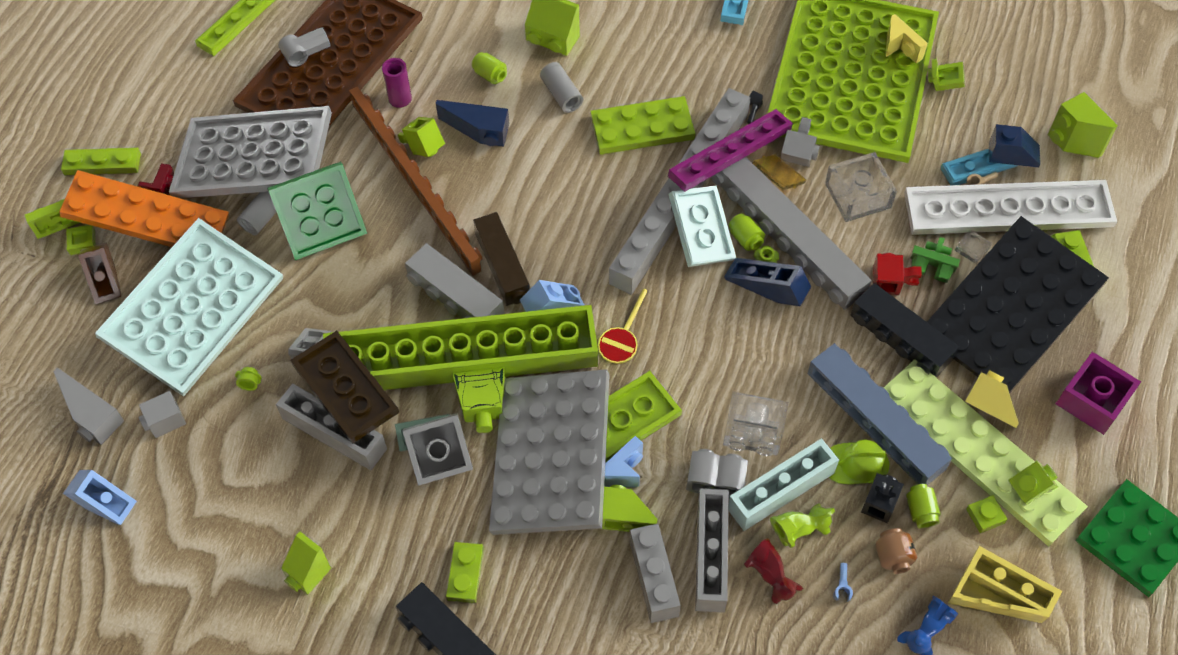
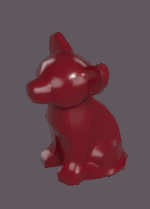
M768 538L764 539L754 549L744 563L746 568H755L763 580L772 586L771 600L776 605L782 600L787 601L793 598L796 590L802 591L804 589L800 584L785 576L781 556Z

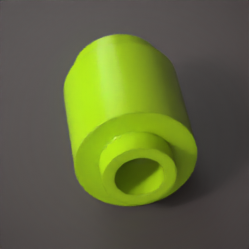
M480 52L472 60V68L475 73L490 83L498 84L506 78V64L489 53Z
M741 213L729 222L728 227L730 228L731 235L746 251L757 250L763 245L765 233L750 216H745Z
M927 484L912 486L910 492L906 494L912 521L916 522L917 528H928L939 524L941 513L934 488L927 487Z

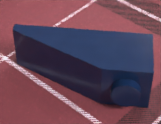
M436 100L438 119L480 144L504 147L510 124L507 108Z
M735 258L724 276L731 283L776 303L801 306L811 289L802 266Z

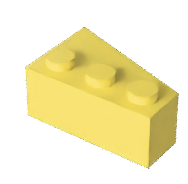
M979 546L948 603L1043 623L1050 617L1062 591Z

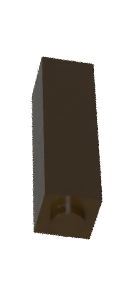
M494 212L473 219L475 235L506 306L520 304V299L530 290V284L498 213Z

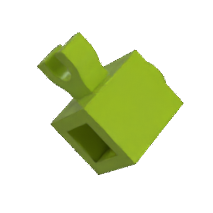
M418 117L402 129L403 133L400 132L397 135L400 142L409 144L413 155L431 157L445 144L434 118Z

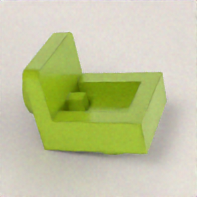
M937 58L932 59V68H928L929 83H934L936 91L965 87L963 62L938 65Z
M1035 461L1008 480L1026 505L1048 490L1058 488L1054 481L1058 477L1048 464L1043 466L1038 461Z

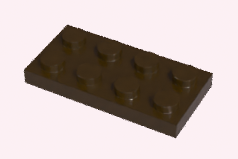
M337 330L290 360L292 366L352 444L399 413L396 404Z

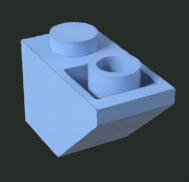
M538 280L520 299L526 312L584 306L580 292L574 285Z

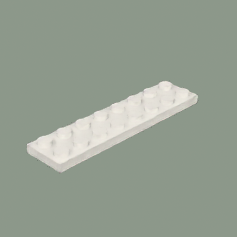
M1106 180L906 187L904 192L912 235L1008 231L1020 216L1041 230L1115 227L1117 223Z

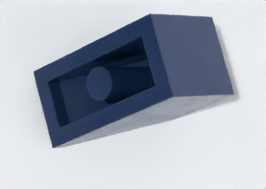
M996 124L989 140V162L1039 168L1040 145L1022 127Z

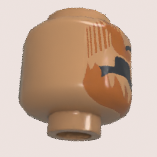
M893 528L882 532L880 538L876 541L875 547L880 565L884 569L893 570L894 574L909 571L911 569L910 566L918 558L911 535L903 532L900 528Z

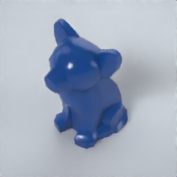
M932 596V601L928 605L929 610L923 618L920 629L905 631L897 637L898 642L907 643L909 649L916 654L933 655L931 638L939 633L946 624H950L958 615L954 609L935 596Z

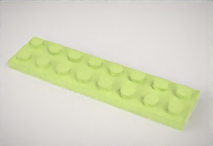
M913 360L884 387L889 393L890 398L897 405L903 406L909 413V416L918 425H922L937 444H941L947 449L949 456L952 458L951 462L990 496L994 495L1001 506L1049 547L1088 506L1057 480H1054L1058 485L1057 489L1048 490L1026 505L1008 480L1035 461L933 374L930 373L928 375L921 367L916 366L918 362Z

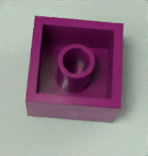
M1092 351L1067 385L1056 405L1104 435L1141 381Z

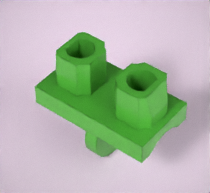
M939 237L937 244L927 241L925 248L915 245L910 257L912 259L911 267H921L922 275L925 274L928 264L938 267L934 279L947 283L953 272H956L960 259L950 256L952 248L943 246L945 238Z

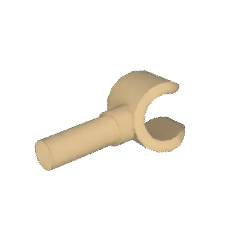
M993 172L984 177L978 174H971L967 178L966 185L975 183V185L985 184L997 178L998 173Z

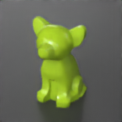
M818 503L811 508L809 514L794 511L771 517L770 523L781 543L785 547L789 546L792 548L795 546V541L798 538L811 534L815 529L823 535L829 534L831 532L829 526L832 523L831 515L835 512V509H825Z

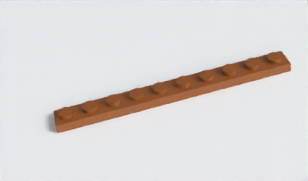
M358 86L349 90L353 107L471 275L474 276L482 272L480 261L483 259L477 247L472 248L469 244L470 240L463 228L459 230L453 213L451 211L447 212L440 195L432 192V186L428 178L420 175L416 161L414 159L410 160L403 143H398L395 140L396 136L390 126L386 127L381 112L378 109H373V104L368 94H363Z

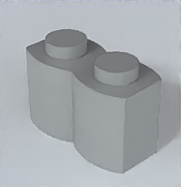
M708 449L692 451L686 490L694 493H699L700 489L729 490V499L732 494L745 487L748 460L743 459L737 454L719 456Z

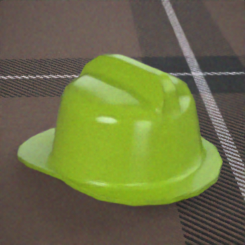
M864 439L857 442L841 443L830 448L839 459L835 473L829 478L839 484L873 483L877 473L887 475L889 472L890 462L887 454L877 443L871 440Z

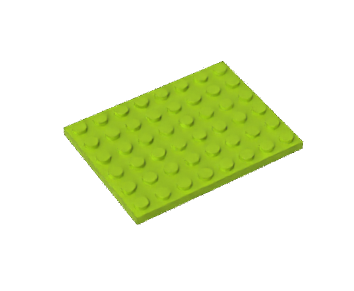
M797 0L768 113L777 109L793 123L791 131L798 132L802 117L812 119L808 135L817 137L816 144L909 163L939 12L882 0ZM896 14L928 43L921 61L915 63L901 49L887 57L885 56L887 31L892 15Z

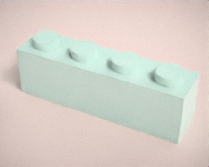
M821 438L732 494L729 498L728 511L743 531L833 475L839 459Z

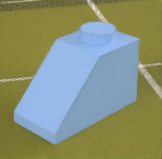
M79 470L63 493L86 510L118 525L123 523L137 502L93 470Z

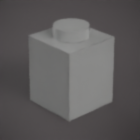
M170 391L139 404L143 414L139 416V420L144 430H151L155 438L186 425L181 410Z

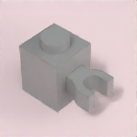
M802 117L798 132L787 130L781 152V160L810 167L811 160L817 159L820 146L816 145L817 137L808 135L812 119Z

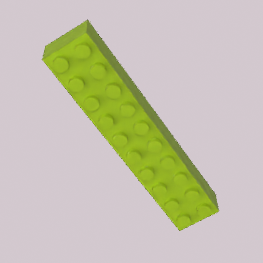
M592 305L339 332L384 390L454 383V372L504 367L505 377L598 367V348ZM333 332L323 333V339L332 334Z

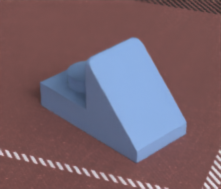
M636 436L605 463V487H610L611 485L639 487L640 476L632 468L643 458V442Z

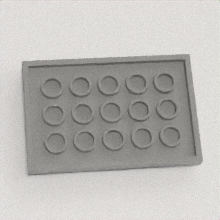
M329 106L191 118L169 194L177 198L268 192V187L318 170L332 114Z
M607 369L505 378L502 403L503 412L499 415L489 531L492 535L602 529L610 378Z

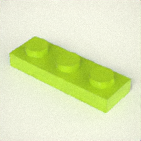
M138 147L65 150L61 171L64 176L75 175L77 170L94 175L138 173L141 152Z

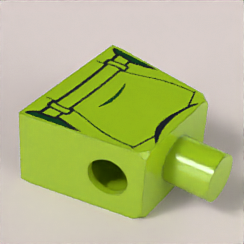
M504 367L453 373L455 389L464 421L475 422L478 433L492 431V420L499 419V415L503 412L502 403L506 378Z

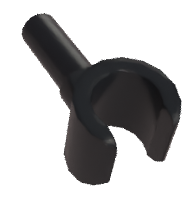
M754 90L749 95L752 108L747 120L748 124L754 121L756 112L763 105V95Z

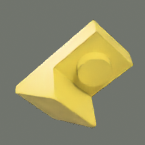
M896 14L892 15L887 31L885 56L887 57L901 49L915 63L921 61L928 43Z

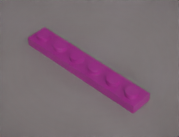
M775 109L669 169L667 177L686 192L786 134L787 130L792 129L793 123Z

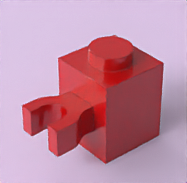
M877 253L873 265V283L890 295H900L904 283L918 286L919 278L922 276L921 267L912 266L904 268L903 255Z

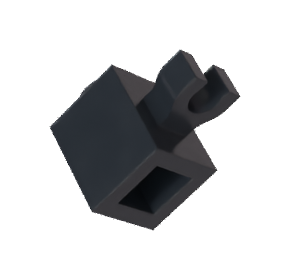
M877 473L861 513L888 524L904 484L898 482L893 476Z

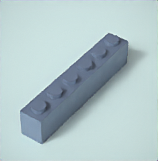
M834 343L810 362L808 375L917 484L929 485L947 470L952 460L947 449L941 444H937L929 436L928 431L909 416V413L903 406L897 405L890 398L886 389L878 386L864 368L858 367L852 361L847 351L840 349Z

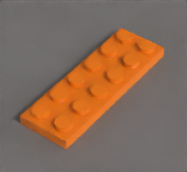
M79 170L75 174L59 211L62 218L173 247L198 218L223 234L229 217L228 211Z

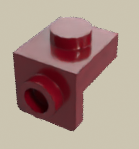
M161 163L153 183L139 181L137 187L170 195L169 190L174 176L171 165Z

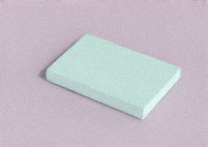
M717 186L693 188L686 192L677 190L668 194L688 267L732 261L736 258Z

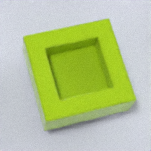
M92 225L66 229L67 251L70 255L79 254L81 249L96 245L95 229Z
M994 495L972 503L966 508L980 534L1003 525L1008 520Z

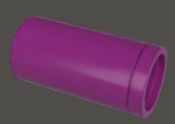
M390 58L382 65L388 101L393 107L402 108L409 105L412 101L407 67L402 59Z

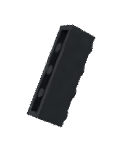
M873 283L854 302L850 316L853 317L858 325L864 326L874 333L879 341L885 342L895 349L900 357L908 359L910 362L916 360L918 362L916 366L921 367L928 375L931 373L937 378L954 360L960 346L877 284Z
M423 582L396 605L399 614L398 622L408 632L413 629L419 635L417 638L418 642L428 652L433 649L438 655H496Z

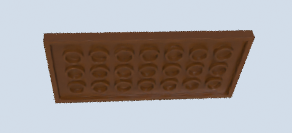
M325 0L294 35L299 37L318 28H323L329 39L330 47L309 55L306 62L297 67L290 66L281 50H279L233 100L234 106L246 113L329 106L332 112L330 126L351 102L349 90L357 86L361 90L383 63L388 60L422 21V12L396 0Z

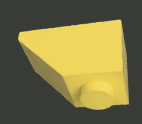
M990 370L987 375L981 372L965 402L1017 428L1019 421L1008 387L1002 383L1004 377Z

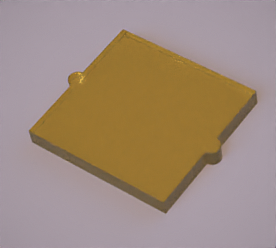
M776 154L767 157L762 156V158L752 162L753 165L782 190L796 189L797 186L805 184L807 181Z

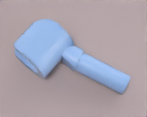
M840 563L839 586L833 593L836 601L839 598V590L847 592V602L853 596V590L847 581V563Z

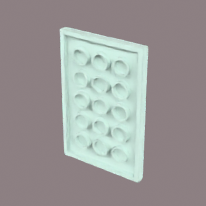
M198 218L95 332V335L98 339L184 397L282 281L283 274Z

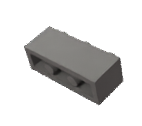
M659 524L631 529L630 546L650 623L679 617L681 605Z

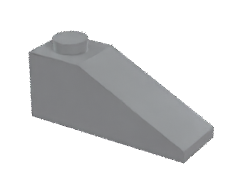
M56 368L53 372L72 419L79 427L77 433L88 442L93 439L102 445L124 422L123 418L116 408L65 372Z

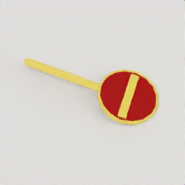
M646 289L641 291L624 328H610L599 338V353L606 361L614 364L626 363L636 354L638 347L637 339L629 331V328L647 293Z

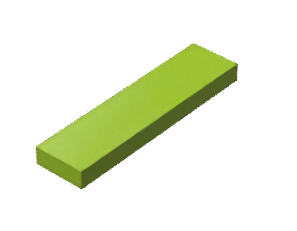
M275 0L238 1L195 40L197 47L215 56Z

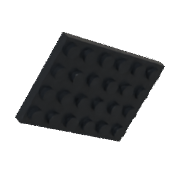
M1020 216L927 322L960 346L954 360L977 377H979L981 372L987 375L989 370L1004 377L1002 383L1007 385L1009 393H1011L1106 284L1109 277Z

